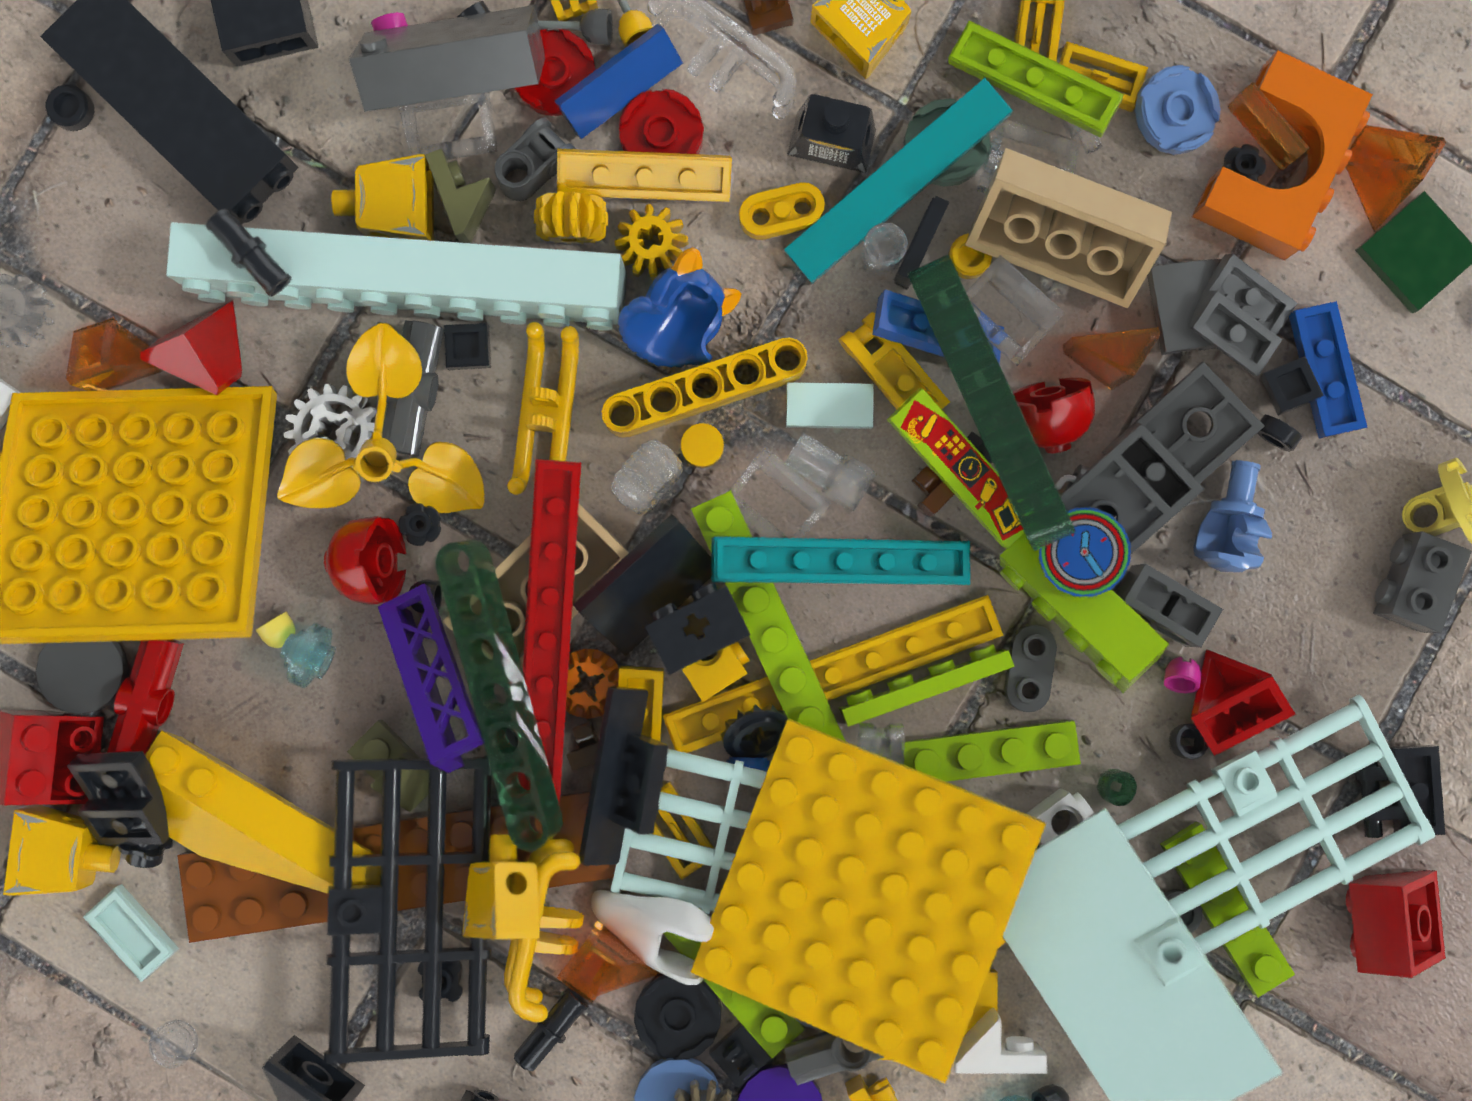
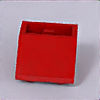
M0 709V804L3 806L85 804L89 799L72 775L67 764L78 754L100 753L104 717L42 710Z

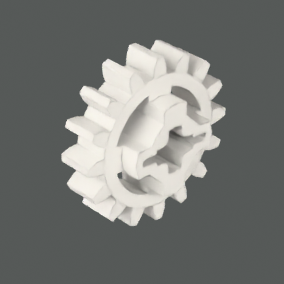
M325 384L323 395L310 388L307 390L310 399L307 403L298 399L294 401L295 406L300 410L298 415H286L285 418L294 424V430L284 432L285 438L296 442L288 450L289 454L297 445L308 439L323 438L332 440L327 436L332 433L330 425L333 423L340 426V428L335 431L337 439L332 441L342 447L345 459L357 458L362 444L372 438L375 423H372L371 419L376 417L377 409L374 407L363 408L368 398L355 395L352 398L353 390L348 386L343 385L337 394L333 385ZM330 404L347 405L352 411L337 414ZM313 416L310 429L307 431L308 424ZM361 432L359 441L356 447H354L357 434Z

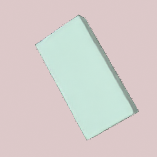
M787 382L786 427L872 429L874 384Z
M122 884L116 886L83 916L141 982L147 979L179 950L178 946Z

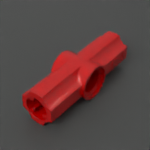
M175 639L140 641L131 675L122 682L115 697L114 711L115 714H118V718L107 753L132 751L147 753L156 739L159 727L166 722L171 713L175 693L171 686L184 643Z

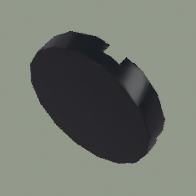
M659 973L644 985L636 1000L634 1024L639 1039L650 1052L659 1057L662 1055L665 1058H673V1060H687L699 1056L713 1044L720 1028L721 1005L718 996L704 980L697 985H686Z

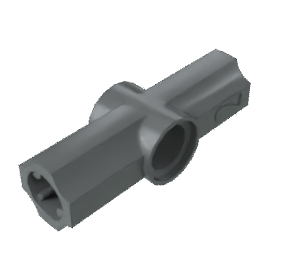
M405 320L402 336L412 344L419 354L422 363V377L419 385L410 395L404 398L387 396L388 407L382 437L394 445L396 453L419 456L427 413L433 409L437 397L439 380L436 368L444 333L442 327L426 322Z
M826 1031L786 1044L784 1048L787 1066L791 1077L796 1081L797 1085L843 1070L859 1071L866 1067L869 1062L883 1058V1056L867 1049L858 1053L851 1052L845 1047L842 1038Z

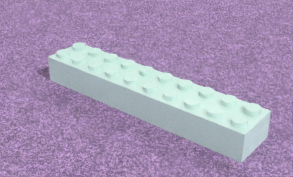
M171 222L166 276L181 284L183 291L196 293L198 300L204 302L225 303V297L241 298V303L247 305L268 306V300L284 301V306L295 309H311V303L328 304L327 309L337 312H354V306L371 307L370 311L372 313L380 315H397V309L414 310L415 316L423 318H440V312L457 313V318L465 321H483V315L500 316L501 322L518 325L526 324L527 318L544 319V325L560 328L569 326L570 321L587 322V328L602 331L612 330L613 324L618 325V316L625 307L627 273L621 254L245 228L252 237L261 238L266 244L265 251L292 277L290 283L281 292L271 297L265 293V290L245 268L239 269L231 261L233 255L211 231L209 232L206 229V225Z

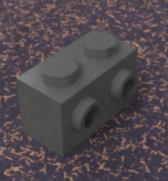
M1423 531L1403 534L1391 549L1390 561L1392 564L1387 578L1383 579L1376 589L1374 599L1377 604L1373 614L1421 633H1442L1472 550Z

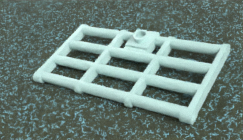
M1361 695L1351 698L1349 705L1284 739L1276 737L1270 740V746L1259 752L1247 750L1210 769L1213 776L1201 782L1197 780L1189 782L1187 784L1188 789L1118 824L1126 839L1130 840L1195 805L1197 806L1208 829L1143 862L1152 878H1155L1217 846L1228 869L1168 900L1177 915L1181 916L1236 886L1238 887L1248 910L1194 938L1204 954L1257 926L1260 929L1269 926L1270 919L1340 882L1343 885L1352 882L1353 875L1414 843L1421 845L1435 838V833L1428 819L1421 810L1367 702ZM1359 721L1370 744L1303 779L1291 755ZM1379 760L1391 784L1323 819L1312 795ZM1279 762L1290 786L1276 793V789L1265 769ZM1220 792L1223 793L1230 809L1234 813L1233 816L1222 822H1219L1208 801V798ZM1400 801L1411 824L1344 859L1332 835ZM1299 802L1311 826L1240 863L1228 839ZM1320 842L1331 866L1260 903L1249 879Z
M668 749L666 767L730 781L725 806L669 793H660L659 810L721 824L716 848L654 834L639 835L625 828L620 860L616 864L611 892L620 893L621 889L651 897L675 898L702 908V911L710 914V911H714L720 894L714 893L720 869L730 870L736 855L735 853L724 851L729 827L745 830L751 816L750 812L734 809L739 784L761 789L767 771L745 767L743 761L736 760L735 764ZM630 848L711 866L706 891L625 872Z

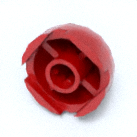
M1060 378V386L1045 387V381L1009 393L1006 396L1007 401L1005 400L1007 416L1013 432L1020 441L1033 447L1045 448L1046 453L1050 454L1061 453L1071 449V442L1078 440L1091 427L1095 416V399L1089 379Z
M372 516L351 520L334 533L324 555V567L330 581L339 594L363 604L386 603L399 595L406 576V569L397 571V553L406 555V546L399 527L390 518Z

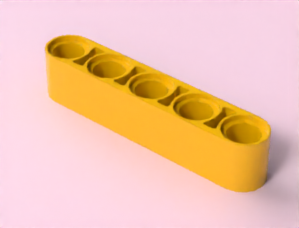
M788 337L614 394L603 404L601 411L602 419L609 431L615 436L622 438L631 437L787 385V382L798 380L804 373L808 359L807 350L797 339ZM783 351L793 352L799 359V365L793 370H782L775 362L776 356ZM741 365H751L757 370L759 376L755 382L745 385L735 379V370ZM703 378L713 380L718 386L716 393L710 398L705 399L695 395L693 387L698 380ZM660 392H669L676 398L675 406L668 412H658L652 407L653 398ZM626 405L634 409L635 415L630 424L617 426L612 423L611 416L617 407Z

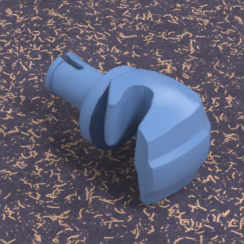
M1235 460L1231 462L1232 468L1226 498L1211 502L1210 511L1199 526L1193 547L1196 557L1220 572H1243L1247 569L1259 568L1264 561V557L1258 549V540L1260 537L1272 538L1271 529L1264 519L1265 509L1258 507L1253 502L1261 465L1249 461Z

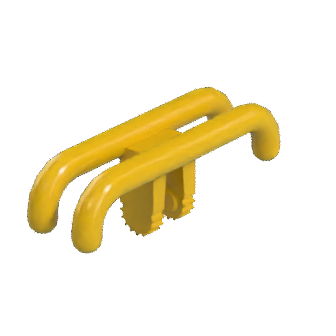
M531 322L526 327L528 348L512 478L507 484L508 491L513 495H519L526 490L530 476L535 431L552 433L549 460L566 461L579 356V335L573 326H565L560 333L562 353L557 392L540 387L545 351L544 329L538 322Z
M548 840L540 844L528 859V862L535 863L537 866L539 928L577 929L583 925L584 915L579 911L544 906L550 878L561 870H575L580 864V858L577 854L573 853L574 845L570 840ZM540 931L538 939H511L504 970V986L508 992V1001L511 1008L519 1017L531 1022H543L548 1016L547 1008L540 1004L543 999L542 991L538 988L527 986L534 952L559 955L575 954L579 944L577 939L569 935Z

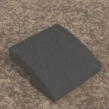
M1225 254L1197 303L1189 328L1253 376H1259L1281 343L1282 339L1277 336V333L1297 305V302L1237 256Z
M1222 259L1180 262L1153 266L1147 278L1161 355L1196 349L1203 351L1216 348L1191 330L1189 325L1197 303Z

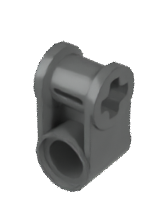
M546 117L535 121L524 132L522 137L496 160L495 174L504 195L511 200L524 201L529 199L549 179L557 174V149H576L571 143L565 144L551 129L552 123ZM515 169H522L527 172V176L520 182L513 183L506 180L507 175Z

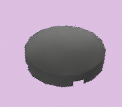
M118 641L46 643L39 654L36 667L38 686L47 701L61 711L75 714L99 711L113 703L119 687L128 677L129 672L126 653Z

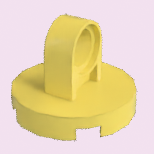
M1454 458L1438 464L1442 487L1410 499L1403 508L1402 519L1406 527L1412 532L1423 531L1433 536L1461 527L1465 536L1472 544V485L1468 482L1463 483L1461 474L1466 473L1467 470L1458 458ZM1424 505L1434 506L1438 513L1436 521L1429 527H1417L1413 520L1415 511Z

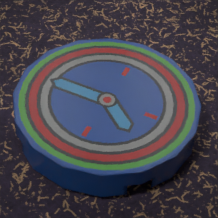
M1074 508L1059 514L1046 527L1039 543V561L1046 578L1059 590L1075 597H1094L1111 590L1124 577L1131 561V543L1124 527L1111 514L1096 508Z

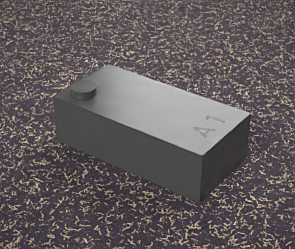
M531 5L366 32L351 54L349 61L364 112L539 84L545 61V52L535 7Z

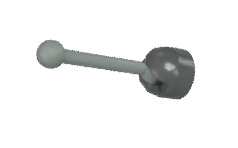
M610 9L589 10L583 15L580 22L538 20L539 29L542 30L563 29L581 31L583 37L589 43L596 45H610L612 41L613 21Z

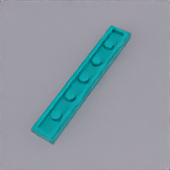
M986 78L982 79L784 249L785 253L810 283L813 284L1012 115L1013 110Z
M713 537L712 582L971 585L970 541Z

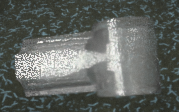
M802 433L783 465L822 489L821 492L825 496L851 511L856 510L877 475L875 471L857 459L846 454L841 456L805 433Z

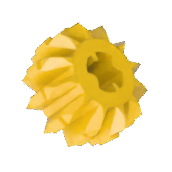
M574 191L546 193L536 199V210H534L536 235L544 241H553L555 243L584 244L600 241L606 237V227H608L606 202L598 195H589L588 193H576Z
M648 204L645 207L646 216L640 217L639 213L634 209L629 211L633 225L620 222L617 226L618 231L624 237L616 239L614 244L617 250L625 251L621 255L624 266L634 263L632 269L634 276L640 277L645 268H649L650 279L654 280L658 276L657 268L663 267L665 271L673 266L670 260H677L678 256L683 252L679 248L688 245V236L679 233L684 227L681 219H674L669 222L671 216L670 209L665 207L658 216H655L653 205ZM654 235L658 236L660 246L653 244L649 250L645 249L643 239L651 241Z

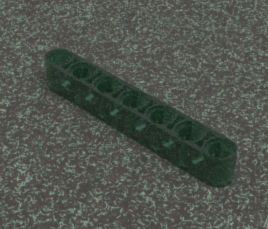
M946 254L907 273L1032 550L1035 551L1076 533L1066 507L950 256Z
M464 540L448 543L442 546L437 553L435 559L436 570L509 836L518 848L525 851H535L559 833L563 819L491 554L482 542ZM461 550L469 558V568L466 572L458 564V556ZM472 595H475L481 602L482 610L479 616L470 607ZM484 639L488 640L493 646L494 655L492 660L488 659L482 651ZM495 683L503 687L506 693L505 703L500 702L494 694ZM507 728L512 729L518 737L517 747L508 742L506 738ZM518 772L528 777L531 786L530 790L524 789L519 784ZM530 816L540 821L543 828L542 834L532 829L529 820Z

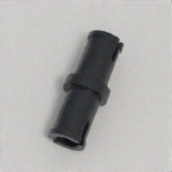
M224 208L218 211L208 220L206 229L209 232L211 231L233 255L231 261L239 269L245 268L268 296L272 297L278 294L290 283L292 277L265 251L266 244L261 238L252 237L229 209Z

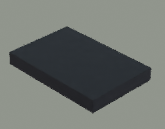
M671 514L579 598L573 606L626 656L649 635L645 626L654 622L650 615L651 613L675 602L677 608L680 607L691 596V593L697 591L712 577V557L680 521Z

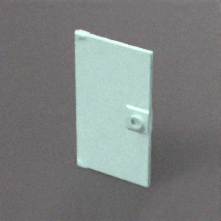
M1106 808L1036 849L1003 937L1110 1101H1232L1282 1074V1070Z

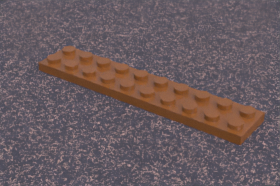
M590 791L560 795L559 818L514 816L515 802L491 806L490 835H518L517 862H528L531 853L540 844L551 839L570 840L574 845L573 853L579 856ZM473 809L446 813L445 852L472 851ZM428 815L400 820L399 853H427ZM381 823L353 827V840L372 852L381 854ZM193 851L177 855L189 943L327 922V893L201 857ZM471 863L445 864L444 904L466 901L468 873ZM580 863L575 870L556 872L550 878L548 888L613 878L616 864L585 866ZM426 864L399 865L398 911L425 907Z

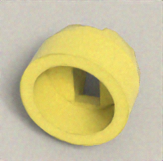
M285 611L257 628L256 632L268 646L281 648L287 646L293 640L295 626Z

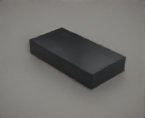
M938 196L932 197L897 271L894 284L907 290L910 287L950 203L949 201Z

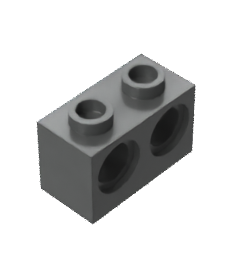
M1147 564L1132 565L1116 592L1152 628L1185 647L1201 648L1223 611L1221 607Z

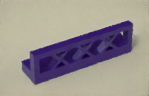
M424 583L377 607L430 764L450 773L465 766L462 754L485 742L431 589ZM422 601L425 612L417 627L412 612L407 607ZM429 627H431L432 633L427 632ZM424 638L435 641L438 647L431 666L422 644ZM443 664L446 672L441 671ZM438 676L449 680L452 687L445 705L436 684ZM457 704L460 712L454 710ZM451 716L464 721L469 736L456 742L449 722Z

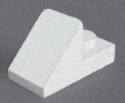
M991 1008L963 1037L953 1063V1068L956 1073L1047 1074V1055L1038 1043H1033V1039L1029 1037L1011 1036L1006 1038V1042H1001V1018L995 1008Z

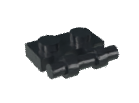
M1439 746L1390 747L1435 835H1445ZM1378 761L1355 772L1356 780L1361 782L1362 798L1379 790V781L1389 780L1382 766L1378 765ZM1400 801L1363 819L1364 836L1367 838L1383 837L1382 820H1393L1394 832L1411 824Z

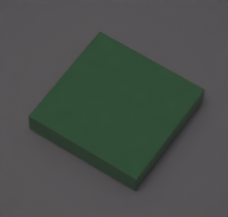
M1425 191L1412 199L1355 250L1412 314L1422 309L1472 264L1471 241Z

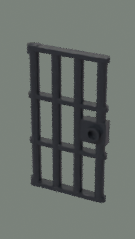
M485 755L483 757L462 758L465 766L459 769H474L472 851L445 852L447 772L431 765L429 758L332 760V770H336L334 855L329 856V866L334 867L333 886H328L327 936L332 935L331 954L326 955V965L331 966L329 1050L324 1051V1063L339 1064L462 1055L482 1056L489 1054L490 1035L485 1034L487 959L492 958V948L488 947L487 938L470 937V947H442L445 864L489 862L492 775H496V757ZM429 769L427 853H399L401 770ZM355 770H383L381 854L353 855ZM426 864L424 949L397 950L399 865ZM380 866V885H352V867ZM379 933L378 951L350 952L351 935ZM469 960L467 1041L440 1043L442 961ZM424 962L422 1044L394 1045L396 963ZM378 964L376 1047L348 1048L350 966Z

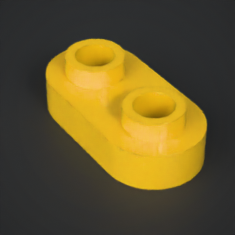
M805 182L753 194L746 198L741 205L739 213L741 228L745 234L757 240H765L808 229L822 217L825 205L824 197L816 186ZM804 202L808 204L810 211L804 215L798 214L794 206L797 203ZM757 213H764L768 216L769 220L764 225H758L753 221V216Z

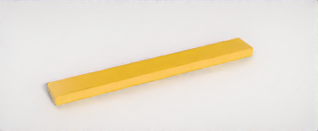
M984 595L809 661L829 701L1004 635L989 595ZM768 676L712 696L704 702L701 700L662 716L674 749L689 753L721 741V733L725 731V721L737 719L738 710L748 712L753 708L754 704L760 709L770 704H773L777 711L783 709Z

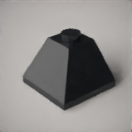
M295 1035L274 1053L262 1067L278 1101H355L365 1086L338 1065L324 1063V1055Z

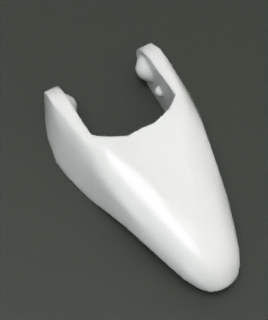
M607 890L594 891L591 898V909L595 917L646 965L686 985H697L702 982V977L691 973L694 960L680 953L660 948L662 934L666 931L693 941L707 942L710 940L714 927L709 923L711 918L704 911L691 903L670 897H640Z

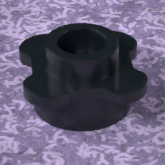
M169 838L164 844L119 845L118 850L126 855L125 859L128 864L138 868H152L162 863L164 850L173 847V840Z
M459 960L442 961L444 983H442L441 999L446 998L450 1002H455L463 993V988L459 985L461 979L460 971L462 969V964ZM421 962L418 966V973L422 976V988L419 990V997L423 1001L424 962Z

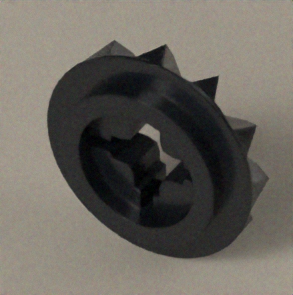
M754 704L753 708L748 712L738 710L737 719L725 721V731L721 733L726 752L732 757L763 758L773 754L776 751L788 720L785 711H777L773 704L767 705L763 709ZM754 728H758L755 738H753L751 733Z

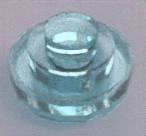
M314 623L308 630L302 629L297 635L292 633L288 636L281 649L280 657L285 659L284 668L288 670L287 680L289 683L306 688L315 677L321 679L326 674L336 650L331 645L332 629Z

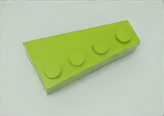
M1038 519L1000 555V565L1003 567L1000 574L1017 591L1023 588L1033 599L1031 604L1037 612L1047 621L1053 620L1064 631L1063 635L1067 641L1079 652H1084L1095 664L1098 671L1124 693L1161 658L1169 643L1112 589L1094 597H1075L1059 590L1048 580L1039 561V543L1046 526Z

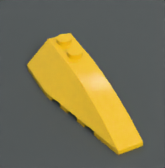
M161 730L145 756L152 767L162 793L170 838L201 857L328 894V886H333L334 867L329 866V856L334 855L335 829L187 739ZM353 840V855L376 854ZM380 866L352 867V885H380Z

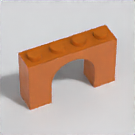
M1277 50L1262 66L1245 104L1289 124L1299 133L1308 153V167L1303 181L1297 187L1274 189L1255 182L1226 167H1222L1209 179L1192 217L1282 260H1286L1298 251H1305L1316 233V228L1312 224L1317 213H1322L1333 197L1334 189L1330 188L1335 174L1339 175L1342 173L1352 156V151L1348 149L1353 136L1357 137L1362 132L1369 120L1370 112L1366 111V108L1373 94Z

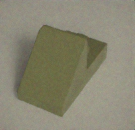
M442 149L425 154L455 236L460 243H471L496 192L493 182L490 178H485L466 185L457 160L450 162Z
M382 719L378 720L347 751L353 759H421ZM429 769L401 770L400 807L408 812H412L428 796ZM365 770L375 780L370 785L372 789L382 795L383 770Z

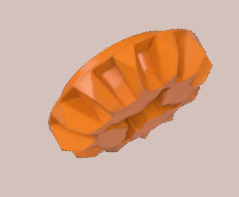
M581 649L569 654L566 711L569 714L585 719L599 717L604 714L607 691L610 687H618L619 666L608 654L596 649ZM579 666L589 677L599 676L602 673L605 675L594 686L595 696L598 701H595L593 696H590L587 691L574 694L571 692L581 682Z

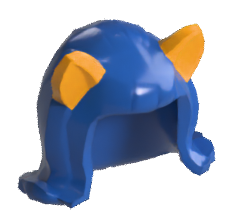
M694 247L689 248L678 256L672 267L663 271L653 280L645 296L633 299L629 302L628 306L621 310L617 321L619 325L618 330L622 336L621 339L632 352H636L638 357L646 359L657 367L682 368L688 365L710 363L713 357L706 350V346L719 332L722 317L730 313L737 306L742 293L735 288H722L707 271L703 270L700 251Z

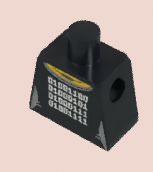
M810 94L797 112L787 155L866 173L876 133L872 109L840 99Z

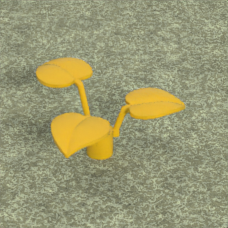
M379 323L369 328L354 344L347 360L346 373L348 382L357 395L362 397L378 395L372 438L362 444L357 458L351 457L345 459L342 447L332 440L312 438L303 441L295 447L286 462L277 498L288 504L305 508L337 507L355 497L361 485L359 475L367 481L380 482L388 478L392 471L399 473L404 468L415 466L417 468L409 476L408 487L416 503H421L424 507L432 506L439 513L482 509L485 499L483 479L477 464L463 448L449 442H435L426 448L423 461L418 458L396 460L397 454L394 445L382 437L387 396L404 398L410 395L421 380L422 363L419 354L412 344L390 324Z

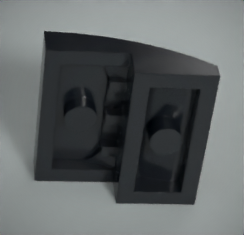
M143 751L78 754L67 764L72 775L89 799L77 812L99 845L164 844L169 839L168 821L162 793L152 767Z

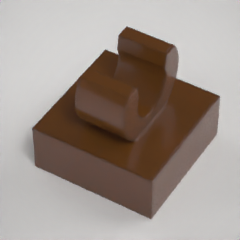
M742 0L752 36L793 25V15L788 0Z
M927 466L912 480L913 484L927 495L917 507L928 517L935 515L954 495L946 484Z

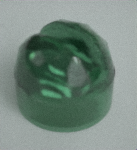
M1108 769L1101 773L1096 788L1099 795L1106 802L1115 806H1125L1133 800L1137 784L1135 778L1130 773L1120 769ZM1113 781L1122 784L1119 792L1110 788Z

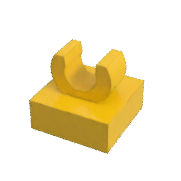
M860 1074L845 1082L850 1101H898L887 1077L878 1080L869 1088Z

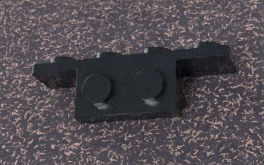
M610 687L607 691L579 853L580 863L585 866L617 864L620 860L625 828L639 835L654 833L669 745L642 734L648 699L647 690L641 688Z

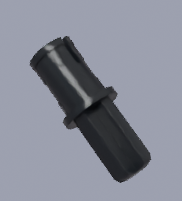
M570 987L565 990L562 997L548 1012L546 1020L537 1022V1027L514 1053V1059L524 1070L534 1071L557 1042L563 1043L566 1040L564 1034L583 1011L589 1007L588 1002L582 995Z

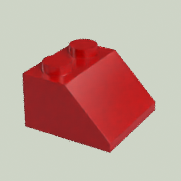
M1423 870L1366 875L1349 883V889L1346 893V907L1348 912L1352 914L1353 933L1350 939V949L1353 957L1356 958L1357 972L1413 978L1446 959L1437 871Z

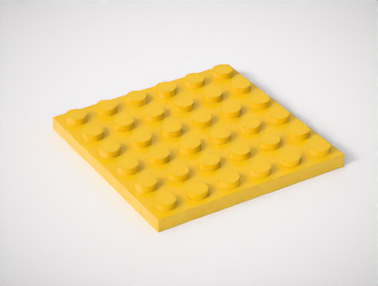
M272 386L228 387L218 395L202 388L12 393L0 458V644L252 637L277 393Z
M788 719L709 922L714 927L712 938L707 942L701 943L691 973L946 1084L1046 823L1003 804Z

